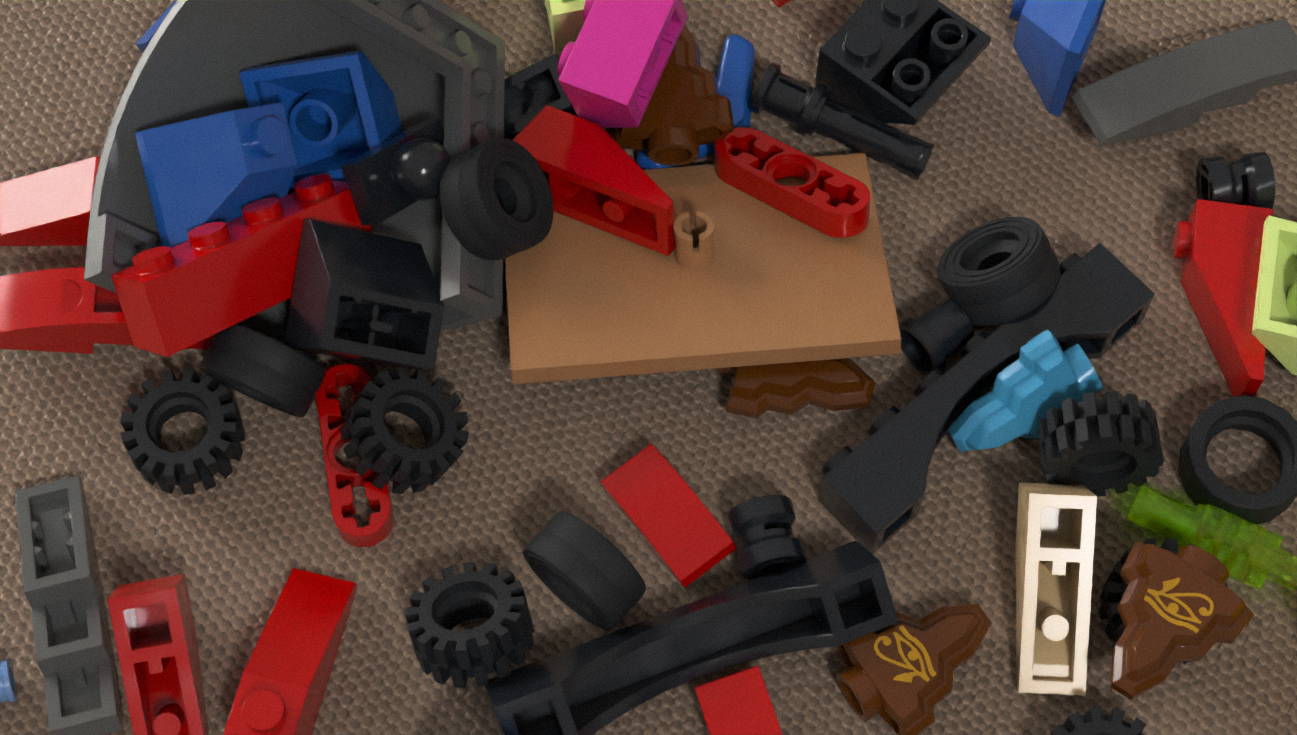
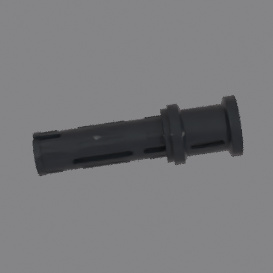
M775 62L770 63L757 86L750 105V112L759 115L765 111L795 125L796 133L804 137L806 135L812 136L814 133L820 134L858 153H864L875 161L897 169L914 180H919L932 154L934 144L913 137L872 116L852 109L831 98L832 92L828 91L827 86L819 83L812 87L782 73L781 65Z

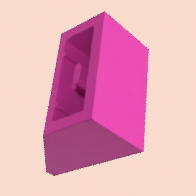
M586 0L583 9L584 25L576 42L571 41L565 46L557 68L558 81L578 117L599 124L602 128L639 126L688 16L682 0Z

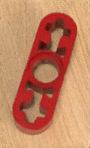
M734 128V131L727 134L725 139L715 141V172L718 178L728 185L831 237H852L864 231L868 226L870 191L861 181L753 128ZM784 177H798L805 180L806 183L799 186H784L776 181Z
M340 364L326 371L323 382L316 392L331 511L338 533L347 543L357 547H370L382 542L392 530L394 514L389 481L382 489L371 485L376 474L370 469L361 477L354 469L344 468L336 460L340 448L351 441V439H341V427L345 422L340 403L336 399L340 396V387L352 386L354 393L357 394L353 396V402L371 380L370 376L362 368L352 364ZM365 486L369 507L372 511L376 512L370 515V525L358 527L355 518L348 517L356 514L357 510L352 487Z

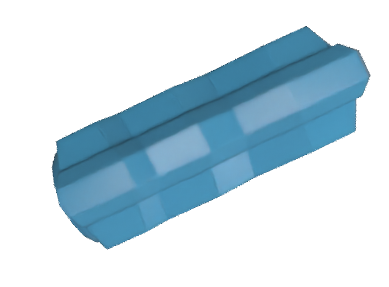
M1044 330L1020 348L1019 358L998 373L993 389L973 400L948 429V432L960 452L997 448L1017 437L1036 440L1039 438L1038 423L1041 418H1046V411L1052 406L1062 410L1061 401L1072 398L1076 403L1083 401L1082 394L1094 392L1095 395L1103 391L1104 388L1088 357L1078 343L1062 351L1055 336L1049 330Z

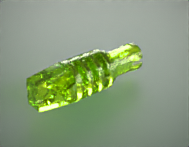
M1141 484L1126 516V520L1161 536L1178 539V550L1181 546L1191 543L1211 553L1226 566L1229 577L1258 590L1262 588L1265 579L1291 590H1297V557L1279 548L1284 538L1283 536L1209 503L1205 505L1199 503L1194 508Z

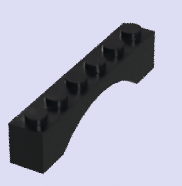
M1098 243L1083 257L1073 253L1060 264L1061 277L1056 289L1037 308L1017 319L1005 322L993 333L987 328L981 330L965 345L960 353L962 359L947 372L942 367L932 371L916 388L914 394L917 397L901 411L896 406L886 410L869 428L868 434L870 437L854 451L849 446L843 447L825 463L821 469L823 477L818 501L871 554L876 552L919 514L925 493L929 464L934 451L950 425L973 400L994 387L998 373L1019 358L1020 348L1027 344L1029 340L1044 330H1049L1057 339L1062 351L1078 343L1088 359H1096L1103 356L1143 321L1155 293L1101 243Z
M855 540L510 671L511 674L501 680L498 676L488 679L489 684L484 685L501 735H594L604 726L629 710L663 692L696 678L768 656L806 649L839 646L896 624L899 621L880 560Z

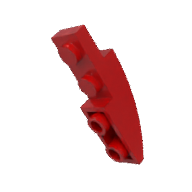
M85 267L56 268L0 276V349L93 354L94 343L132 346L134 344L117 294L85 281ZM214 335L185 349L208 350L212 345Z

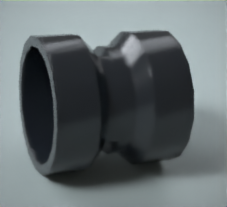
M1266 152L1244 153L1236 161H1227L1222 156L1201 158L1196 169L1197 198L1272 209L1275 201V177L1269 156Z
M766 495L756 497L736 505L728 512L732 534L741 539L743 550L739 554V562L745 579L752 580L807 559L802 541L794 537L792 531L796 516L792 500L788 496Z

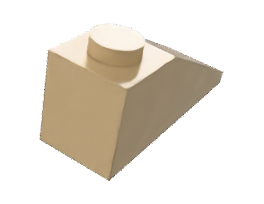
M1019 483L1015 544L1016 680L1018 693L1086 696L1097 496L1085 485Z

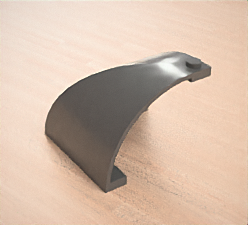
M178 0L153 35L137 63L110 125L93 189L84 280L116 293L111 275L132 266V258L136 254L162 246L135 132L227 111L249 108L239 74L242 69L361 50L393 91L403 132L423 121L439 119L444 132V147L451 158H453L457 154L485 141L504 138L505 41L440 0ZM289 188L288 194L295 192L294 188ZM440 196L426 201L418 200L381 223L371 225L374 234L422 245L440 294V301L444 305L440 331L475 324L502 315L503 259L484 260L466 250L456 239L447 224ZM291 298L237 324L265 335L285 337Z

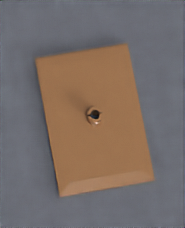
M854 153L813 157L861 181L870 191L869 224L861 233L847 238L825 235L730 186L718 178L715 172V164L643 170L673 201L675 249L669 256L554 211L551 229L543 241L530 249L505 258L513 385L900 354L901 335L866 154ZM784 177L776 181L784 186H799L806 183L805 180L798 177Z

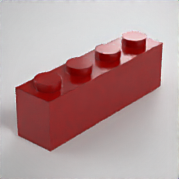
M328 174L304 178L294 184L295 192L280 199L271 197L253 201L241 209L243 215L227 223L219 221L195 227L187 234L189 240L172 248L167 246L155 247L136 254L132 258V266L111 275L134 347L169 357L291 298L304 219L373 233L371 225L362 226L347 182L332 180Z

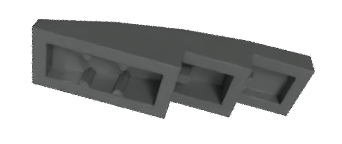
M1286 18L1234 30L1180 47L1130 66L1078 89L1072 96V99L1101 146L1192 127L1204 112L1246 104L1261 88L1297 81V35Z
M78 475L16 490L15 498L23 588L32 609L36 662L44 676L50 735H103L122 730L123 721L107 610L81 478Z

